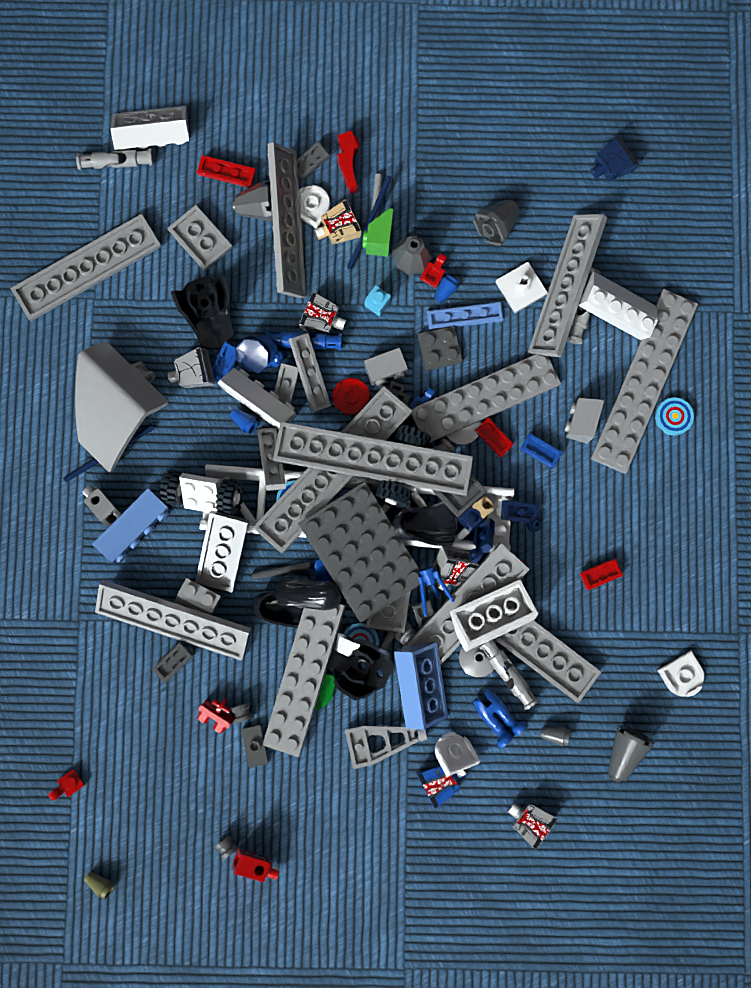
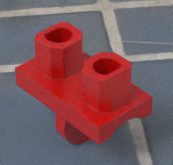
M224 698L221 703L216 699L213 702L206 699L198 709L200 712L197 719L202 723H207L212 718L216 721L213 729L221 734L226 728L230 727L236 717L229 714L231 709L225 706L228 700Z

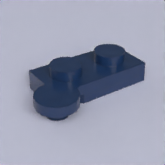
M502 500L501 520L527 523L528 529L532 532L539 531L542 526L541 520L536 517L539 505Z
M491 517L480 522L475 527L473 545L476 548L472 549V552L469 553V560L472 563L478 562L482 558L483 553L493 549L495 521Z

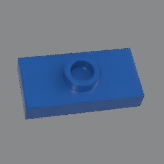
M227 341L223 344L212 365L213 376L218 381L230 372L237 363L235 355L236 346Z
M529 433L520 448L521 451L551 469L554 468L563 453L532 433Z

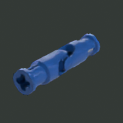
M266 330V337L282 348H291L290 338L306 334V332L282 331V333ZM308 333L313 349L325 350L326 348H335L341 351L342 334Z

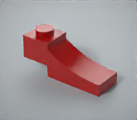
M352 130L338 135V144L342 153L337 154V162L350 195L357 192V184L353 173L354 156L358 154V147H360L359 139L353 135Z

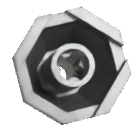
M270 180L261 181L237 194L232 201L233 210L239 216L268 222L273 221Z
M506 199L481 209L473 220L478 234L481 237L485 234L488 237L486 241L489 244L501 246L507 239L520 213L519 206L515 201Z
M417 235L402 238L393 250L396 268L408 276L417 273L422 274L427 264L433 260L430 244Z

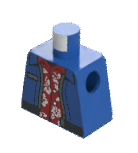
M441 765L416 773L435 809L460 790L456 781L466 776L463 770L447 777Z

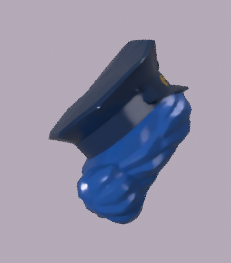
M264 335L248 336L235 347L236 360L248 372L260 373L270 366H280L284 360V355L281 351L277 350L276 343Z

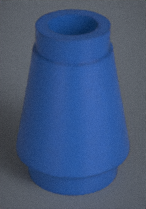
M446 275L445 278H442L433 298L443 304L458 289L459 282Z
M237 408L233 409L229 417L232 418L244 433L251 434L257 428L258 422L255 417Z

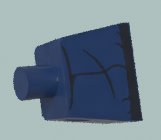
M618 135L596 155L594 160L596 166L590 169L595 179L604 175L608 181H612L635 171L639 163Z

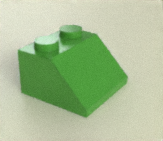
M389 208L369 223L368 231L364 230L363 248H366V254L388 257L393 220L392 208Z

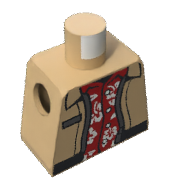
M347 200L342 201L321 216L323 226L314 229L318 240L328 236L332 244L356 239L361 236V229Z

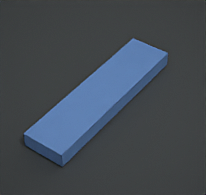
M501 302L437 309L426 312L429 331L451 326L462 327L504 320Z

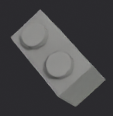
M400 348L364 361V367L371 385L376 384L380 386L386 384L387 380L391 378L395 380L405 376L408 370Z

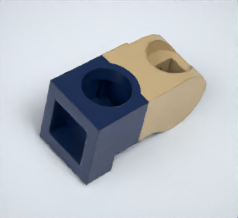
M485 495L461 515L458 521L470 532L496 506Z

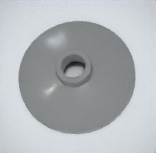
M479 646L466 652L463 647L461 648L459 662L462 669L468 675L484 677L494 670V667L488 661L489 657ZM477 654L482 655V661L479 662L476 660Z

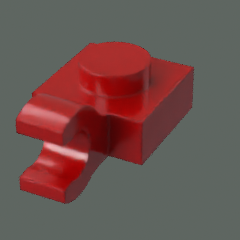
M440 253L434 264L429 262L420 280L437 288L445 274V270L441 268L446 262L447 256Z
M73 769L57 781L60 786L50 792L48 796L52 801L64 793L67 797H70L84 787L85 783L76 770Z

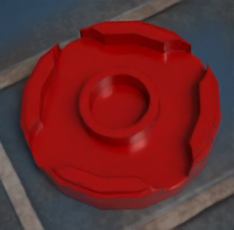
M346 378L337 383L333 390L334 406L344 415H357L370 401L369 389L363 381L357 378Z

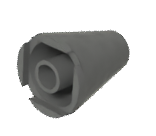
M618 725L608 768V773L611 775L610 778L619 783L629 778L655 744L653 740L648 742L649 737L630 727L627 730L622 729L624 725Z

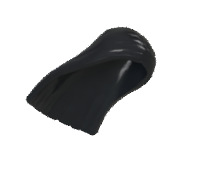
M443 502L432 506L404 509L397 513L393 520L394 531L401 539L419 541L434 546H451L454 543L456 535L454 513Z
M302 574L286 575L278 582L276 589L278 605H291L315 610H332L338 607L342 598L341 591L334 581L317 580Z
M276 590L264 591L255 597L253 612L257 618L277 625L298 628L303 607L278 605Z

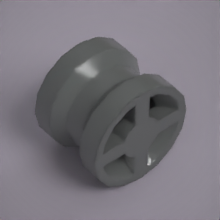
M250 703L231 708L232 713L236 717L234 720L235 724L254 718L253 713L249 710Z
M231 835L214 846L216 850L220 851L222 859L227 858L239 849L238 845L232 842Z

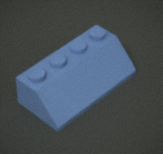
M147 489L92 545L112 563H121L127 557L126 553L131 548L135 549L141 543L140 539L145 534L149 535L155 529L154 525L158 521L162 522L168 516L167 512L170 509L152 491Z
M437 642L407 646L395 651L394 655L406 728L425 730L447 719L448 711Z

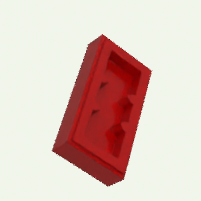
M489 417L485 418L474 430L499 458L514 445Z
M616 558L579 573L587 591L623 576Z

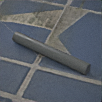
M309 562L252 572L253 580L310 570Z

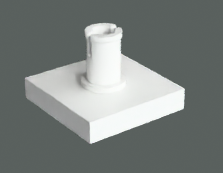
M529 262L496 280V284L514 313L547 295L546 289Z

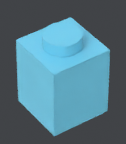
M375 285L365 299V307L380 317L391 302V295Z

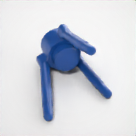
M429 566L419 571L421 576L418 577L420 583L423 615L425 617L427 616V604L424 583L431 585L436 598H439L440 596L435 585L438 580L450 601H455L440 577L438 570L435 571L434 566Z

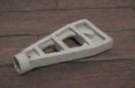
M360 726L345 730L353 769L373 765L419 741L427 740L425 730L398 726ZM416 730L418 732L419 738H416L414 736V732ZM403 733L405 736L404 743L391 746L389 734ZM370 735L383 736L386 742L385 748L377 753L370 752L367 741Z

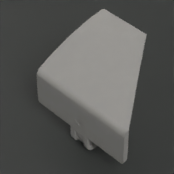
M104 341L84 349L78 354L75 408L78 442L108 472H111L145 417L167 406L168 400L151 385L156 376L153 371H149L142 361L130 365L108 342Z

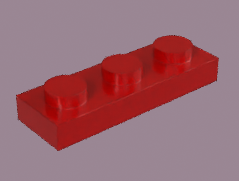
M201 155L197 169V175L247 188L252 187L256 173L255 168Z

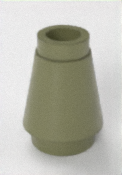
M92 871L84 879V882L87 883L99 898L106 899L115 887L112 881Z

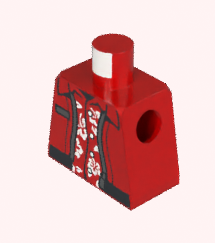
M242 848L237 849L232 864L234 874L260 882H265L266 877L276 880L280 868L271 865L269 858ZM260 865L261 868L256 870L255 868Z

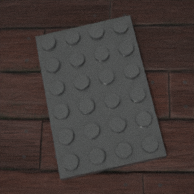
M365 481L298 523L360 623L420 585L418 577L421 575L418 566L400 537L394 531L392 524Z

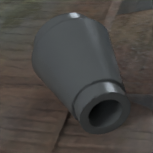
M543 727L541 738L560 746L568 745L570 730L566 729V727Z

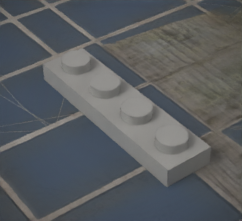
M306 333L290 338L289 342L311 412L331 406L309 334Z
M276 428L257 429L266 491L286 489L282 462L273 461L278 437Z

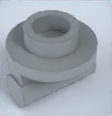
M407 622L405 633H394L393 637L402 645H405L415 635L416 630Z

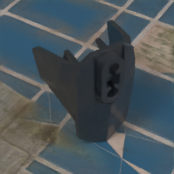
M224 274L220 275L217 279L206 276L188 282L182 290L171 291L178 312L185 317L195 332L201 346L210 349H221L225 341L229 342L232 339L234 331L230 317V292ZM198 287H203V291H197ZM204 302L209 304L207 307H203Z
M341 633L337 634L327 669L333 672L334 683L337 689L353 700L369 697L373 692L385 687L394 668L390 654L386 650L366 640L354 639ZM362 661L365 662L366 668L361 666ZM382 669L384 670L385 675L380 676L379 672L377 671Z

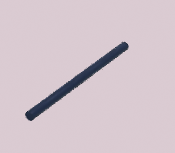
M387 175L348 263L347 268L352 270L362 248L364 230L368 231V224L374 220L392 177Z
M151 424L133 435L128 445L154 430L153 425ZM93 459L63 478L64 481H70L99 462Z

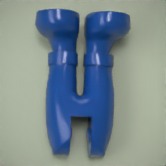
M486 689L483 693L492 704L486 708L484 703L478 698H475L473 703L482 719L493 729L495 734L497 733V745L503 748L513 740V736L500 723L495 713L510 728L514 736L519 735L529 725L526 721L518 722L514 720L515 717L509 712L502 700L494 692Z

